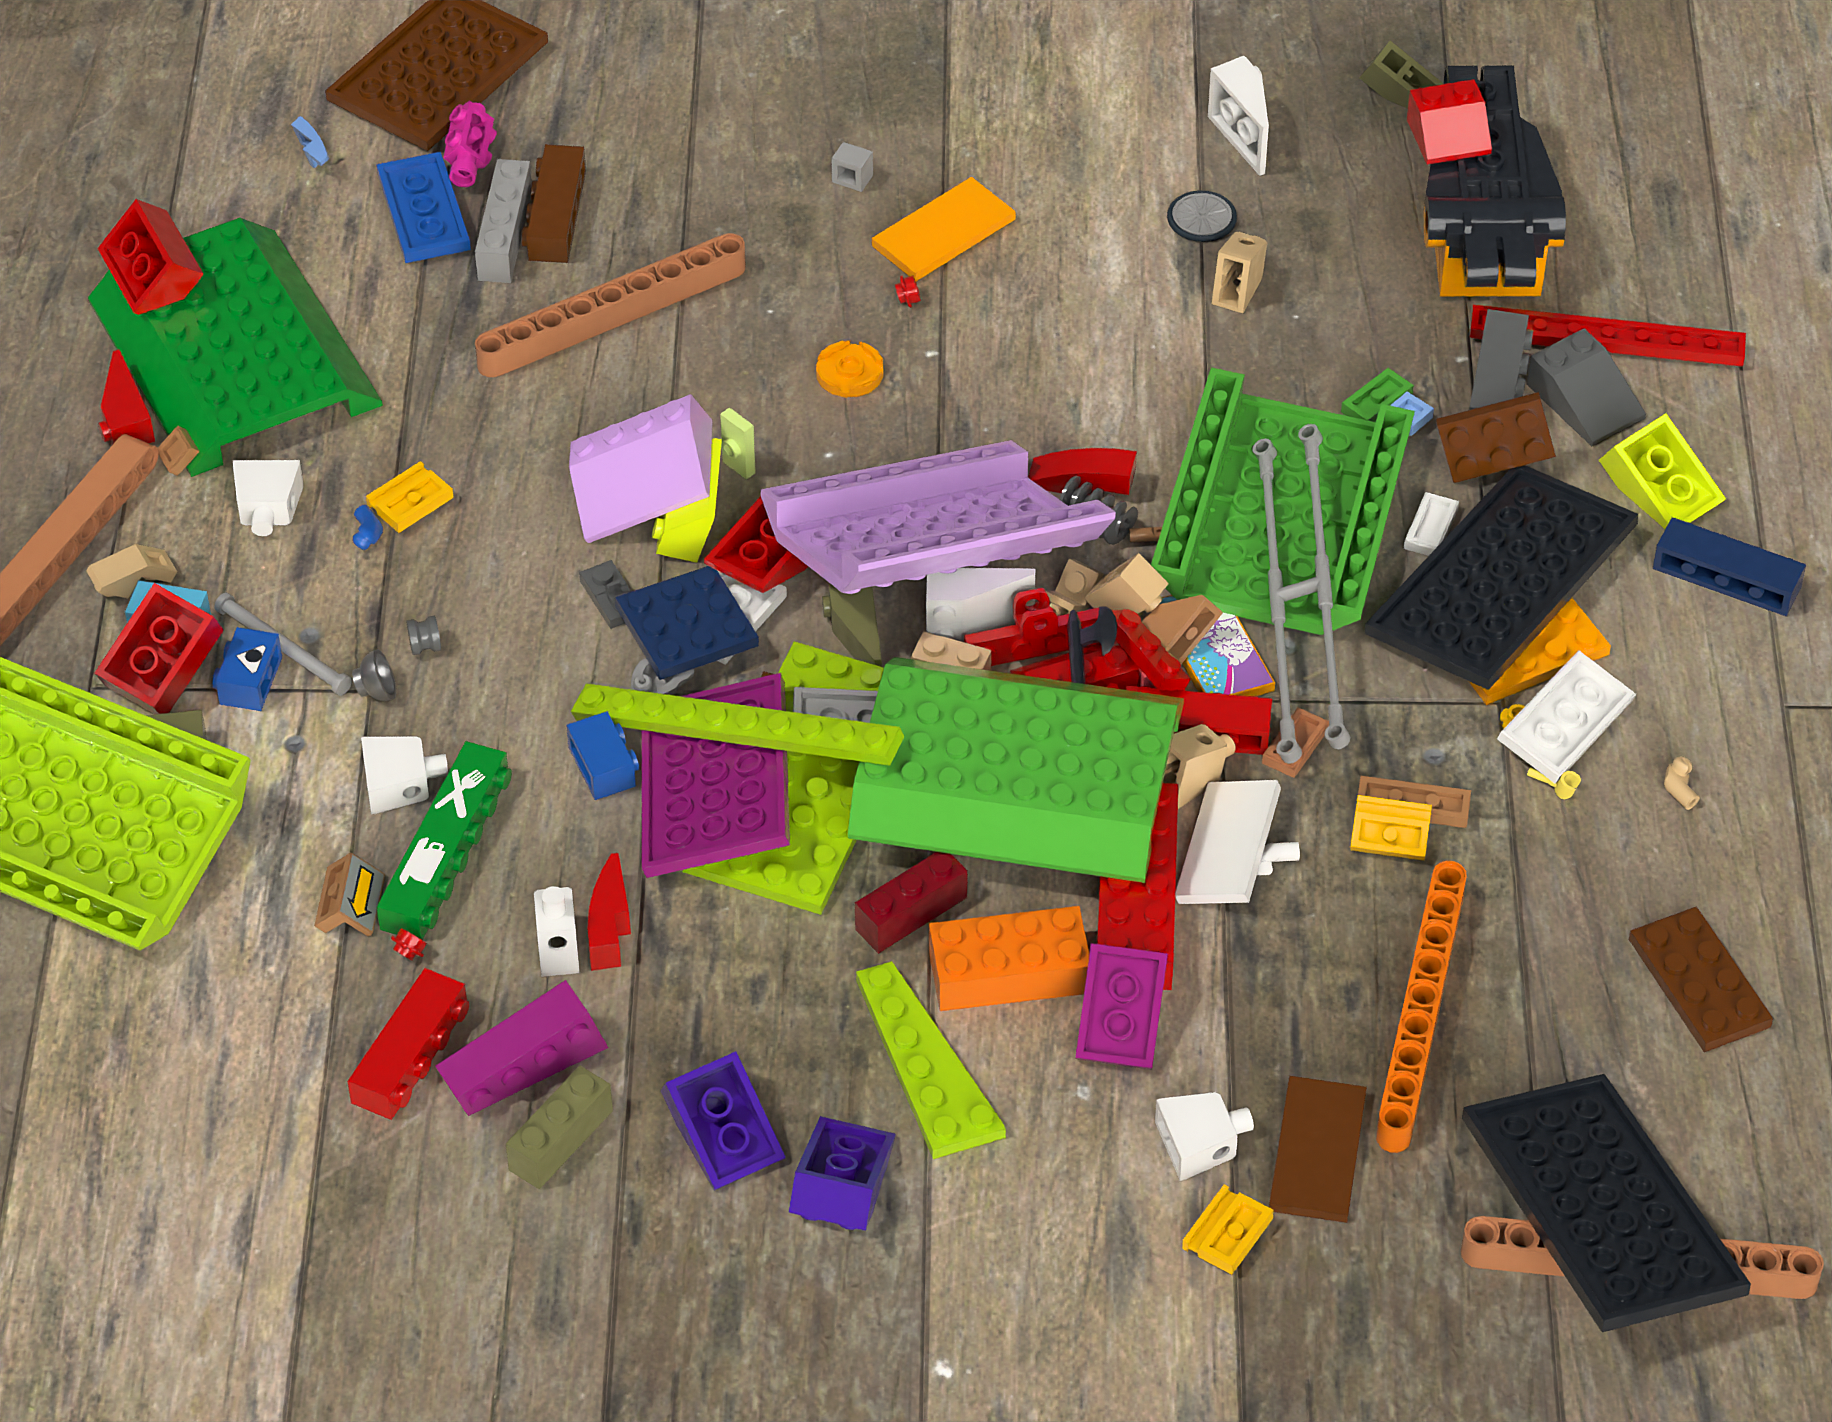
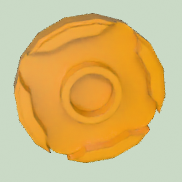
M840 341L826 347L817 358V380L823 389L833 395L859 397L868 394L880 385L884 377L883 358L877 349L867 343L859 342V345L850 344V341Z

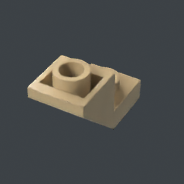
M134 544L89 565L86 570L98 593L106 597L117 596L127 599L132 594L141 577L149 581L159 580L171 583L177 574V570L165 550Z
M1069 559L1056 590L1046 591L1050 600V607L1054 609L1057 616L1070 614L1071 610L1076 612L1087 610L1090 604L1084 598L1103 577L1104 573L1075 559Z

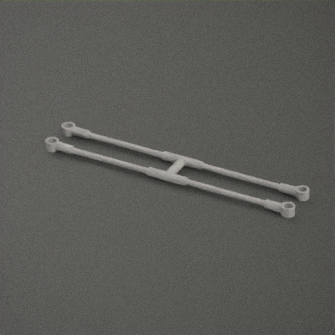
M1315 424L1303 426L1298 433L1305 448L1306 464L1309 466L1317 552L1314 559L1316 577L1283 587L1282 571L1279 569L1272 490V479L1274 477L1273 460L1277 456V450L1271 440L1266 438L1258 440L1253 446V453L1259 461L1260 478L1263 480L1270 563V570L1268 571L1271 621L1275 625L1282 720L1280 721L1281 741L1277 744L1276 750L1281 759L1288 764L1300 759L1302 749L1296 741L1294 720L1291 718L1284 623L1286 621L1285 601L1314 592L1318 593L1319 609L1322 610L1330 705L1328 706L1329 726L1325 730V738L1334 749L1344 748L1348 745L1351 738L1344 726L1343 710L1339 704L1331 609L1333 607L1329 558L1325 552L1318 464L1320 462L1319 445L1323 440V436Z

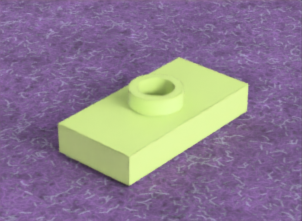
M728 408L720 414L722 459L726 465L747 480L755 474L754 426L733 409Z

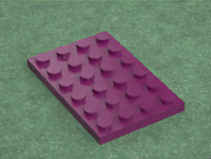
M781 673L681 696L786 711L785 681ZM642 730V870L646 878L790 845L787 751Z

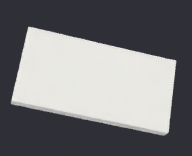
M1578 650L1501 731L1497 739L1556 784L1561 775L1571 768L1633 701L1636 693Z
M1278 780L1208 782L1175 893L1179 904L1249 903L1281 790Z

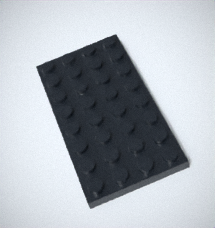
M1526 465L1511 468L1365 623V634L1489 690L1637 526L1638 513Z
M1605 1074L1463 1107L1462 1120L1601 1332L1749 1295L1751 1283Z

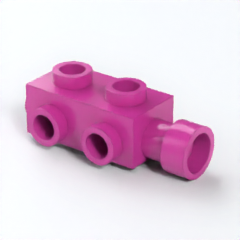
M469 100L464 105L460 104L455 107L450 114V128L445 138L446 147L443 158L451 164L449 175L451 182L459 187L472 186L476 180L477 169H483L489 164L492 159V153L488 151V147L497 135V131L492 128L494 118L486 113V108L482 104L472 103Z

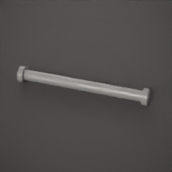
M225 592L217 598L214 608L220 614H228L248 629L279 634L281 651L331 685L332 691L337 695H344L350 689L352 684L350 676L345 673H337L237 604L232 595Z

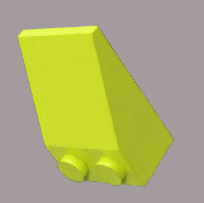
M1666 413L1614 446L1599 459V462L1618 489L1664 529H1666L1672 517L1691 523L1726 500L1723 493Z

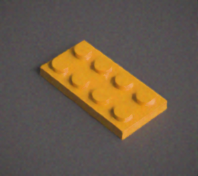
M1571 598L1489 690L1472 682L1469 683L1484 703L1488 705L1553 678L1578 650L1595 661L1609 655L1611 645L1576 601Z

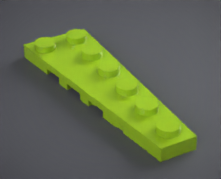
M891 961L856 971L857 984L932 1158L936 1159L1006 1138V1128L894 963Z

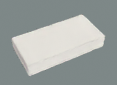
M1425 492L1405 539L1404 549L1429 556L1447 537L1458 511L1459 501Z

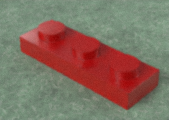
M1129 609L1112 610L1117 621V643L1158 690H1185L1191 678L1181 668L1180 662L1172 657L1161 645L1160 639L1152 634L1141 622V617Z

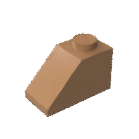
M1198 595L1158 604L1143 619L1142 623L1152 634L1160 639L1161 645L1166 651L1182 664L1223 612L1206 597Z

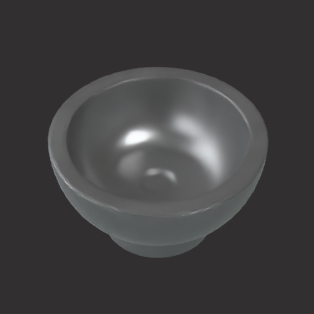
M376 649L363 658L360 668L353 670L354 685L361 697L370 695L380 701L395 699L396 685L391 667L384 654Z

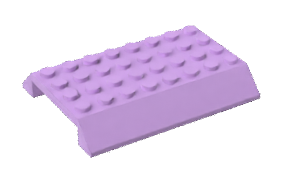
M1012 440L761 489V498L777 542L840 592L847 594L857 593L861 588L871 586L887 587L892 585L894 581L904 579L920 580L925 575L938 572L953 573L957 571V568L982 567L988 565L990 561L1000 559L1016 560L1021 555L1028 553H1049L1052 551V548L1062 546L1078 547L1083 542L1098 539L1115 520L1116 516L1114 510L1099 500L1068 506L1028 478V451Z

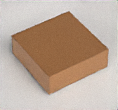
M177 426L158 447L159 456L167 470L176 476L200 452L188 431L180 426Z

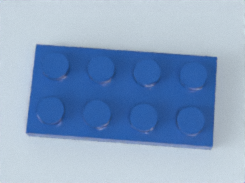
M441 152L376 164L378 178L405 263L471 250L470 239Z

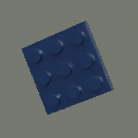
M710 566L615 597L616 609L659 680L759 646V636L718 571Z

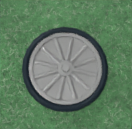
M1197 190L1177 197L1168 208L1167 219L1173 231L1181 237L1196 242H1210L1223 238L1234 229L1237 222V212L1231 201L1224 196L1211 191Z

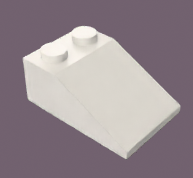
M1241 56L1211 68L1208 118L1256 173L1261 176L1265 174L1269 128L1263 77L1257 66H1253L1245 56Z
M957 568V571L953 573L938 572L928 574L926 632L964 642V635L1016 625L1013 618L1014 598L1019 592L1035 589V569ZM1035 599L1029 600L1026 606L1034 605Z

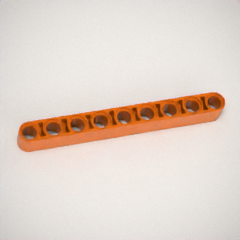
M1455 861L1440 862L1435 866L1432 873L1379 1111L1376 1140L1382 1149L1392 1153L1404 1151L1409 1147L1412 1140L1460 918L1467 874L1465 868Z

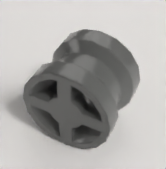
M435 615L428 616L425 621L420 622L414 619L406 620L412 655H419L426 649H431L434 652L441 651Z

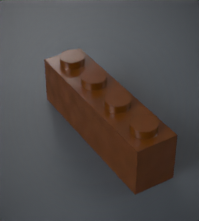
M545 144L543 158H537L536 177H538V181L533 180L531 187V199L534 201L533 204L528 203L526 220L529 226L522 229V247H527L528 261L569 262L586 175L584 147Z

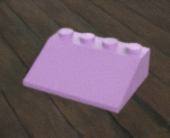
M691 394L571 442L569 469L583 535L587 543L710 496L712 419Z

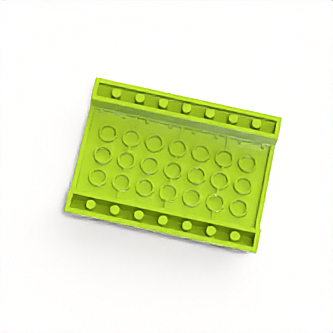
M0 657V892L141 951L169 934L240 812L251 762L250 758Z

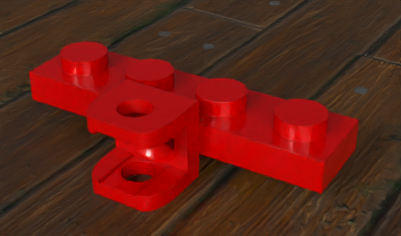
M1038 588L1016 594L1013 601V618L1016 625L964 635V643L991 650V666L1068 651L1067 623L1069 614L1057 616L1054 609L1050 607V600L1046 590ZM1029 600H1037V602L1034 605L1026 606V603ZM1099 608L1077 612L1082 629L1093 625L1097 621ZM1093 643L1088 646L1097 645L1101 643Z

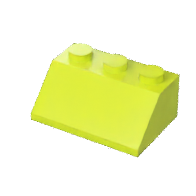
M712 439L710 496L660 515V518H656L652 532V538L657 539L656 554L695 563L698 562L715 518L722 439Z

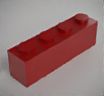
M1126 686L1128 691L1184 698L1178 732L1202 724L1208 726L1218 736L1223 734L1230 736L1235 744V753L1263 755L1268 749L1272 698L1186 690H1158L1157 688L1146 686Z
M427 968L423 969L348 1079L351 1104L390 1120L393 1119L399 1108H404L408 1104L413 1087L419 1079L426 1077L430 1070L432 1059L438 1050L442 1051L447 1046L452 1029L457 1022H462L468 1013L469 1001H467L465 983Z

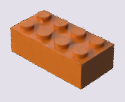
M1080 906L929 923V955L940 1011L1084 994L1090 954Z

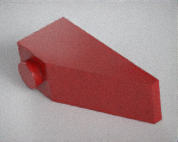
M120 349L115 350L112 353L101 402L103 421L98 422L104 442L110 441L111 445H113L119 437L127 434L146 443L155 442L149 412Z

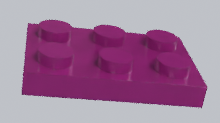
M1091 943L1075 1059L1152 1070L1168 957L1167 953Z

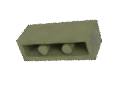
M580 1065L507 1141L506 1153L509 1171L537 1189H540L612 1113L611 1084Z

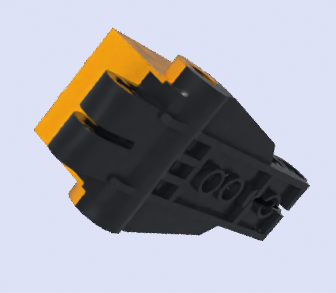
M1514 65L1482 66L1480 81L1477 77L1478 66H1446L1444 84L1475 80L1485 101L1492 153L1430 164L1424 200V240L1426 248L1435 247L1440 297L1541 296L1548 247H1563L1566 209L1561 187L1537 127L1520 117Z

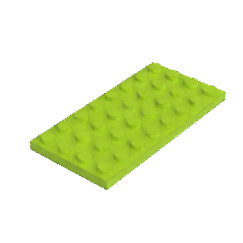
M794 641L778 672L781 673L785 681L786 711L793 712L794 687L878 691L884 668ZM787 751L790 845L684 869L682 872L821 915L857 841L848 838L853 785L859 761Z

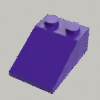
M736 1051L666 1082L660 1090L679 1131L714 1191L786 1158Z
M820 1116L795 1171L789 1213L800 1215L806 1220H822L838 1224L845 1229H861L866 1231L874 1212L896 1134Z

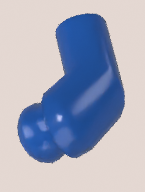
M365 504L359 506L354 512L355 518L361 525L358 528L359 532L353 535V542L361 550H366L371 544H375L383 533L382 523L370 507Z

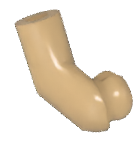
M1679 756L1674 759L1673 763L1668 765L1664 786L1686 810H1690L1698 803L1700 797L1687 785L1689 780L1688 773L1691 772L1693 767L1692 763L1687 758Z

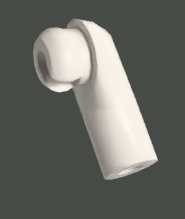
M1287 842L1265 845L1257 875H1270L1273 871L1272 862L1299 861V843Z

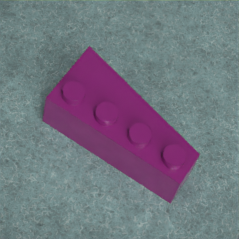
M564 980L435 1067L466 1114L470 1116L607 1049L608 1046L589 1012L568 982Z

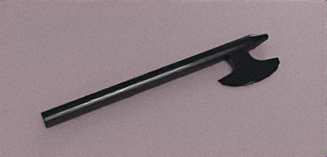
M1106 606L1099 607L1097 621L1083 629L1077 612L1075 610L1070 611L1067 632L1071 682L1086 684L1083 647L1093 643H1101L1104 656L1115 643L1117 621L1112 610Z

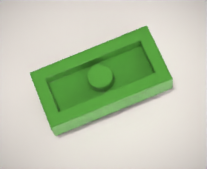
M1387 368L1343 401L1341 412L1349 417L1376 422L1381 404L1390 406L1406 392L1413 395L1414 385Z

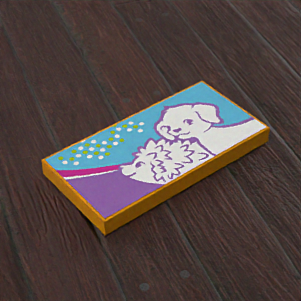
M1172 595L1162 597L1163 600L1160 604L1176 601L1177 599ZM1223 613L1182 663L1198 692L1259 696L1275 691V681L1238 616Z

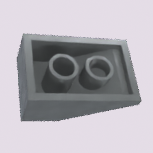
M1585 328L1531 355L1527 385L1535 393L1539 392L1540 398L1591 447L1646 418L1644 409L1607 349Z

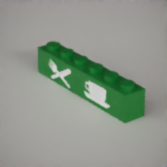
M465 741L377 905L380 930L397 935L399 930L403 928L423 940L428 929L435 927L439 916V908L443 900L448 901L452 894L455 877L458 872L462 873L465 870L469 857L468 853L473 844L477 845L479 843L486 818L493 816L501 790H506L510 784L512 770L508 768L507 752Z

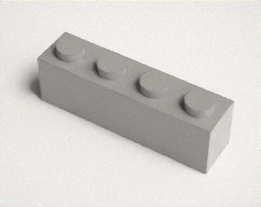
M497 159L475 249L478 281L511 283L522 238V229L526 221L527 205L531 199L532 178L530 161Z

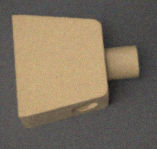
M1235 232L1219 250L1212 296L1213 305L1244 313L1263 276L1267 241L1265 239L1242 232ZM1235 279L1241 280L1238 286L1233 283Z
M1202 724L1173 734L1163 783L1179 784L1178 809L1205 792L1208 782H1218L1220 780L1225 758L1235 753V744L1230 736L1227 734L1218 736L1208 726Z

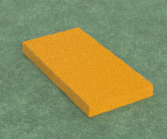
M970 177L872 237V247L908 276L914 275L915 280L918 281L1014 221L1016 211L973 177Z

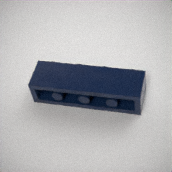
M1672 517L1657 544L1653 569L1787 617L1802 587L1806 564Z

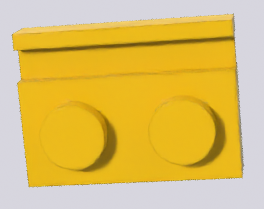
M420 461L368 494L366 502L370 508L373 507L376 510L378 516L400 533L454 497L453 488L431 469L428 471L424 468V463Z
M1358 795L1350 850L1425 861L1432 805Z
M1224 1184L1184 1237L1182 1249L1187 1252L1190 1249L1198 1253L1199 1258L1232 1275L1272 1221L1273 1209L1240 1192L1238 1194L1231 1192L1229 1186Z

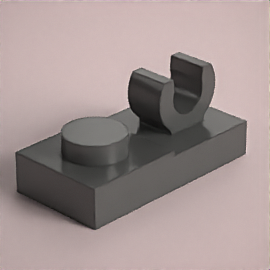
M609 560L579 572L581 584L610 629L625 624L615 607V597L629 593L631 590L613 561Z

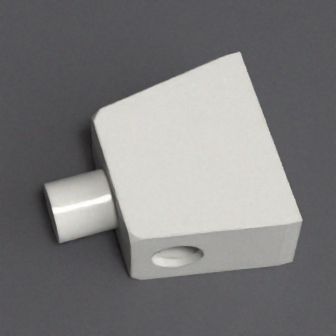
M233 460L236 497L241 524L252 525V532L258 536L270 535L273 531V525L290 524L303 489L300 460Z
M361 737L371 814L425 801L429 797L427 779L448 775L446 754L424 757L422 741L419 737Z
M552 886L536 890L534 892L541 976L579 973L572 888ZM556 936L563 937L564 946L559 948L551 947V938Z
M1216 1092L1156 1100L1155 1123L1180 1181L1233 1159L1236 1156L1237 1134L1251 1131L1254 1128L1253 1119L1247 1107L1228 1112L1221 1095Z

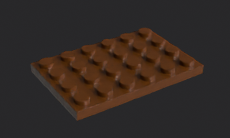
M428 0L326 89V100L429 151L448 134L451 123L449 117L455 107L460 104L464 105L469 100L472 103L481 104L548 43V33L482 0Z

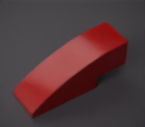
M1083 448L1053 452L1033 458L1028 478L1046 491L1062 494L1067 482L1072 477L1079 476L1081 478L1080 487L1085 482H1090L1093 486L1092 492L1097 488H1101L1106 492L1129 495L1136 472L1137 451L1115 448Z
M612 853L599 874L590 901L587 930L591 971L621 967L618 936L631 934L629 908L619 853Z

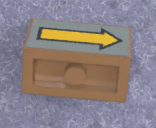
M349 853L329 865L314 926L327 933L345 922L366 936L372 935L385 874L353 853Z

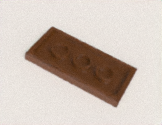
M1289 1075L1269 1208L1273 1209V1212L1347 1223L1367 1087Z

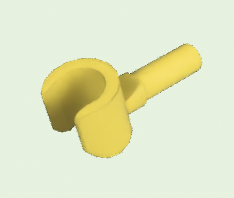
M1530 767L1527 776L1555 787V793L1561 799L1572 797L1575 788L1581 782L1580 776L1573 771L1564 772L1556 784L1534 768Z

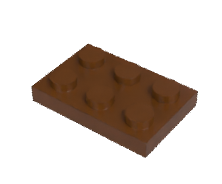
M1539 392L1436 419L1453 483L1556 457Z

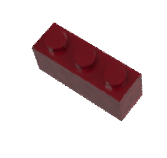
M935 852L856 901L855 930L879 954L967 899L968 870L952 854Z

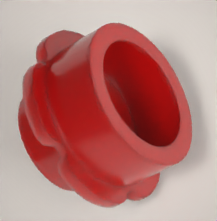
M903 275L900 276L901 283L895 284L901 304L907 302L911 308L913 303L921 301L914 275L906 278Z
M401 928L396 937L391 936V940L396 942L393 950L411 961L415 955L419 957L424 956L422 951L427 943L414 934Z

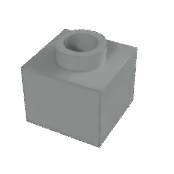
M843 142L832 157V182L862 192L873 176V151Z

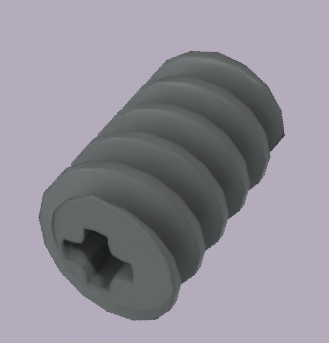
M1079 476L1072 477L1064 487L1059 500L1068 506L1093 500L1101 501L1114 510L1116 516L1115 520L1098 538H1104L1111 545L1121 542L1129 534V528H1133L1137 520V508L1131 507L1126 512L1127 503L1121 500L1115 505L1116 498L1114 495L1109 494L1103 499V489L1097 488L1092 492V483L1085 482L1080 487L1081 478Z

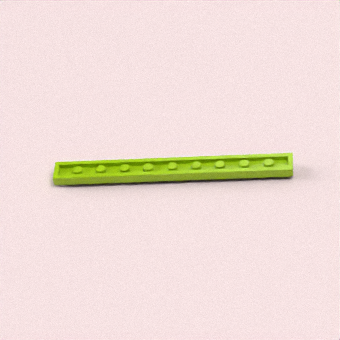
M587 683L571 710L576 721L608 711L613 723H619L621 727L889 766L905 737L901 728L897 726Z

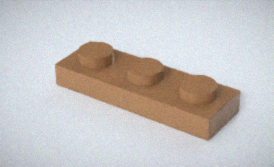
M1368 776L1360 777L1358 795L1432 805L1430 823L1467 828L1471 790Z

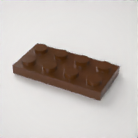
M1697 906L1630 930L1628 940L1703 1052L1771 1028L1773 1017Z

